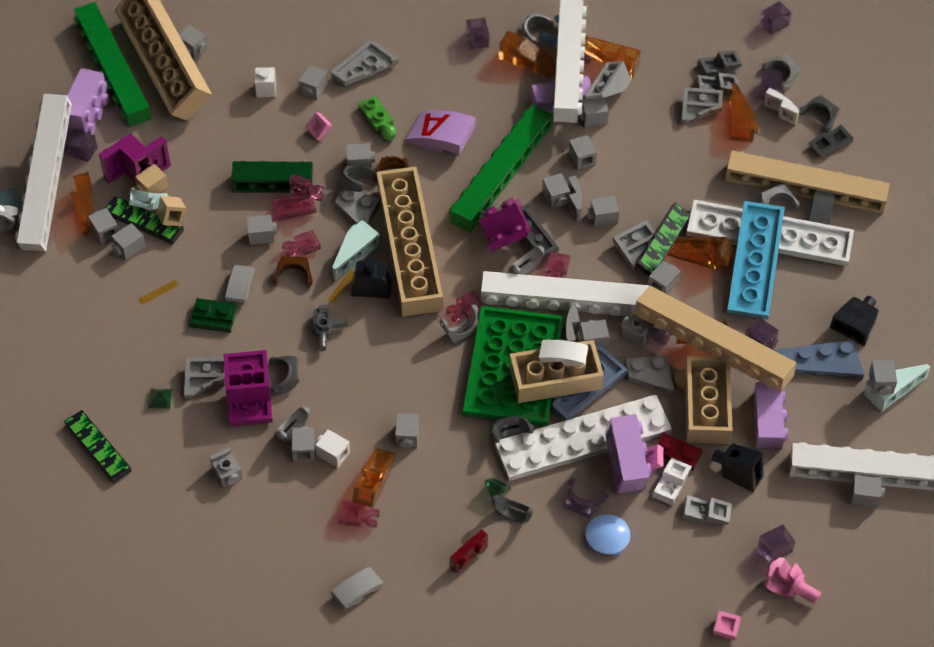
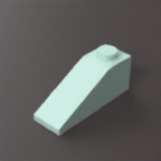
M363 220L351 226L345 236L332 267L333 279L335 281L350 271L357 261H362L380 246L379 233Z
M925 364L895 370L897 384L894 394H872L869 378L865 383L864 396L882 412L924 381L928 376L930 366Z

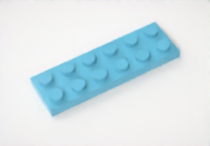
M744 201L727 313L762 319L769 318L785 207Z

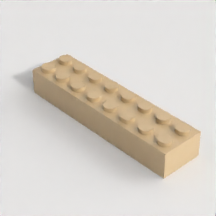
M123 0L114 9L170 114L188 121L212 95L160 0Z
M417 167L377 172V187L402 317L443 311V293Z

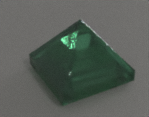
M151 388L149 408L170 409L173 390Z
M494 477L485 480V485L492 498L495 495H501L511 490L509 485Z

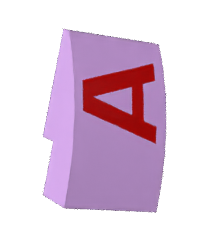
M444 110L423 111L408 134L406 142L440 154L445 150L460 155L475 129V117Z

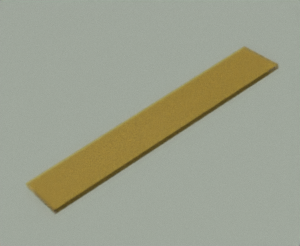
M350 270L328 300L332 302L337 300L353 279V271Z
M173 280L139 298V300L144 304L178 286V283Z

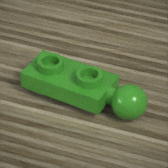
M373 96L358 102L359 109L375 132L381 131V135L385 140H393L397 135V130L393 125V119L378 98Z

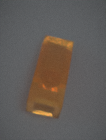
M88 172L73 176L77 192L70 193L84 236L88 235L91 226L88 216L94 213L95 208L94 193Z
M379 448L374 450L362 469L360 479L354 486L352 502L374 507L396 459V453Z

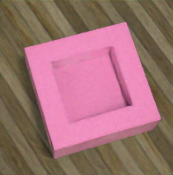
M316 112L305 128L316 140L322 141L332 125L321 113Z
M658 444L648 448L647 455H645L646 463H650L651 471L663 467V447Z
M719 611L713 635L735 641L741 617Z

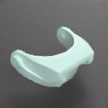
M132 187L129 191V205L157 209L160 196L168 195L167 193L143 192ZM138 200L148 201V202L151 201V203L140 202V201H138Z

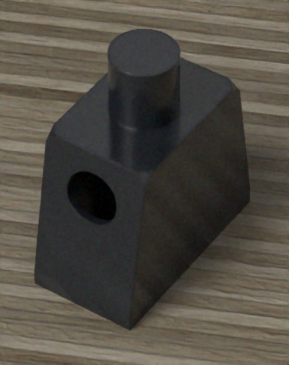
M368 257L364 261H357L352 279L351 296L390 298L392 279L387 264L385 262H377L372 257Z
M866 296L863 301L852 297L833 315L830 328L865 347L879 313V310L874 307L876 300L871 296Z
M733 443L729 445L726 452L716 449L713 453L712 461L721 464L722 476L754 493L764 477L763 452Z

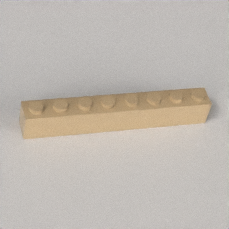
M731 151L725 181L766 190L783 184L793 195L814 199L815 190L834 193L833 204L881 214L884 212L890 183L737 151Z
M649 286L636 300L635 315L642 320L652 323L659 329L667 331L676 338L710 354L713 358L725 362L732 368L738 369L772 389L782 392L794 377L795 361L652 286Z

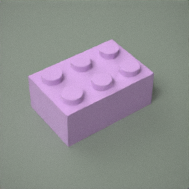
M80 69L67 95L72 106L66 137L88 142L90 136L94 134L95 125L102 117L104 106H107L109 103V94H107L106 89L107 82L104 80L103 73Z
M637 414L610 418L605 430L617 494L643 490L649 476H651L650 463H646L645 458L647 446L645 442H642L641 438L643 426L641 421H638Z

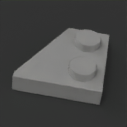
M684 87L681 123L685 124L720 112L722 110L723 90Z
M345 189L341 190L335 201V206L345 213L351 222L354 221L356 224L363 220L369 225L380 205V199Z
M647 220L614 236L612 242L632 271L637 269L635 263L655 233Z
M668 355L626 359L625 365L628 369L627 376L629 382L643 384L651 389L658 387L667 390V394H674Z
M224 357L186 358L185 399H189L225 382Z

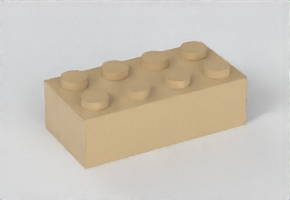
M594 340L578 342L588 346L585 365L564 366L562 362L542 363L539 359L540 349L511 353L509 369L518 403L602 389L604 374Z
M687 356L685 365L686 443L730 444L733 432L730 365L719 359Z

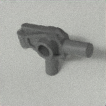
M319 305V308L313 312V333L319 338L318 350L320 351L326 350L327 338L332 335L333 329L348 326L346 318L330 320V305Z

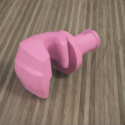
M779 557L769 564L764 586L769 591L790 598L798 594L813 603V605L817 603L822 592L804 583L805 575L802 574L800 567L796 563L791 568L784 558Z

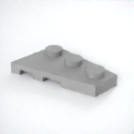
M370 39L333 69L331 77L343 86H348L399 64L397 57Z

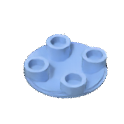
M608 514L597 516L589 522L586 528L587 545L590 549L602 554L619 555L629 543V527L617 516Z

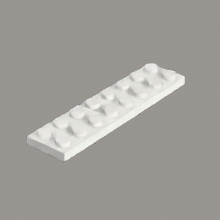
M694 200L686 236L737 245L743 209ZM783 216L778 253L848 267L854 230Z
M652 395L535 429L532 434L521 433L499 440L500 443L495 442L494 446L508 481H512L607 453L608 447L605 430L610 418L637 414V419L641 421L643 426L642 442L661 437L663 433L671 434L672 428L657 395Z

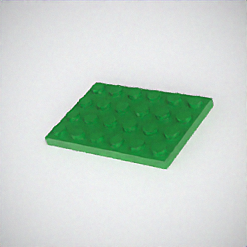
M481 306L463 406V416L492 420L518 416L526 418L531 425L548 426L552 398L518 403L509 369L510 354L541 349L542 340H561L564 316Z

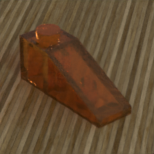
M507 31L499 44V59L549 78L556 71L557 61L524 36Z
M585 36L584 47L588 55L603 66L607 62L624 61L629 76L633 79L640 62L641 50Z
M732 83L729 140L753 142L754 134H758L759 123L755 122V113L738 85Z
M727 237L676 238L667 253V256L710 269H729L735 255Z

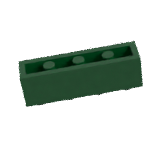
M233 161L231 183L233 193H313V162Z

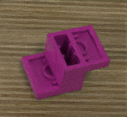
M130 133L99 154L104 180L109 184L124 173L136 183L135 176L153 164L162 172L171 166L167 141L162 136L145 147Z
M512 197L503 201L501 207L496 209L495 206H492L482 213L479 221L489 240L488 247L491 252L530 234L531 228L521 209L522 204L519 199L514 200Z
M267 351L223 354L230 427L273 423Z

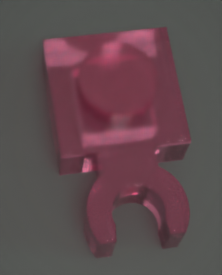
M294 174L289 179L290 191L296 196H302L307 199L311 196L317 201H322L325 196L322 193L324 187L312 185L311 180Z
M310 230L294 236V242H284L282 249L283 251L291 249L286 252V256L294 257L298 252L304 256L320 250L321 244L314 231Z
M550 252L546 273H549L547 277L563 278L562 276H567L570 255Z
M473 290L456 299V305L448 306L446 314L456 313L452 316V322L454 323L459 321L462 315H465L468 319L471 313L470 305H476L478 307L477 313H479L481 306H485V304Z
M343 500L339 523L361 527V523L364 522L369 527H377V520L370 517H379L380 510L375 508L365 510V504Z

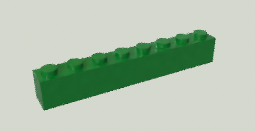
M96 2L74 8L75 17H73L75 27L80 28L81 39L83 41L86 40V48L89 54H93L92 59L95 67L99 66V72L103 73L104 80L107 82V91L109 94H113L112 99L115 107L120 108L119 114L122 121L126 120L128 126L131 127L151 120L149 106Z
M533 104L528 110L523 112L521 120L513 125L511 133L503 138L500 147L493 151L490 160L482 165L480 173L472 178L467 190L464 189L459 200L451 205L449 209L450 223L470 233L480 222L479 219L484 210L493 205L552 127L553 113Z

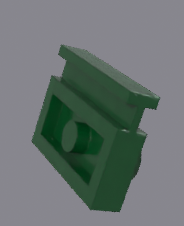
M196 298L190 327L231 333L238 305L236 303Z

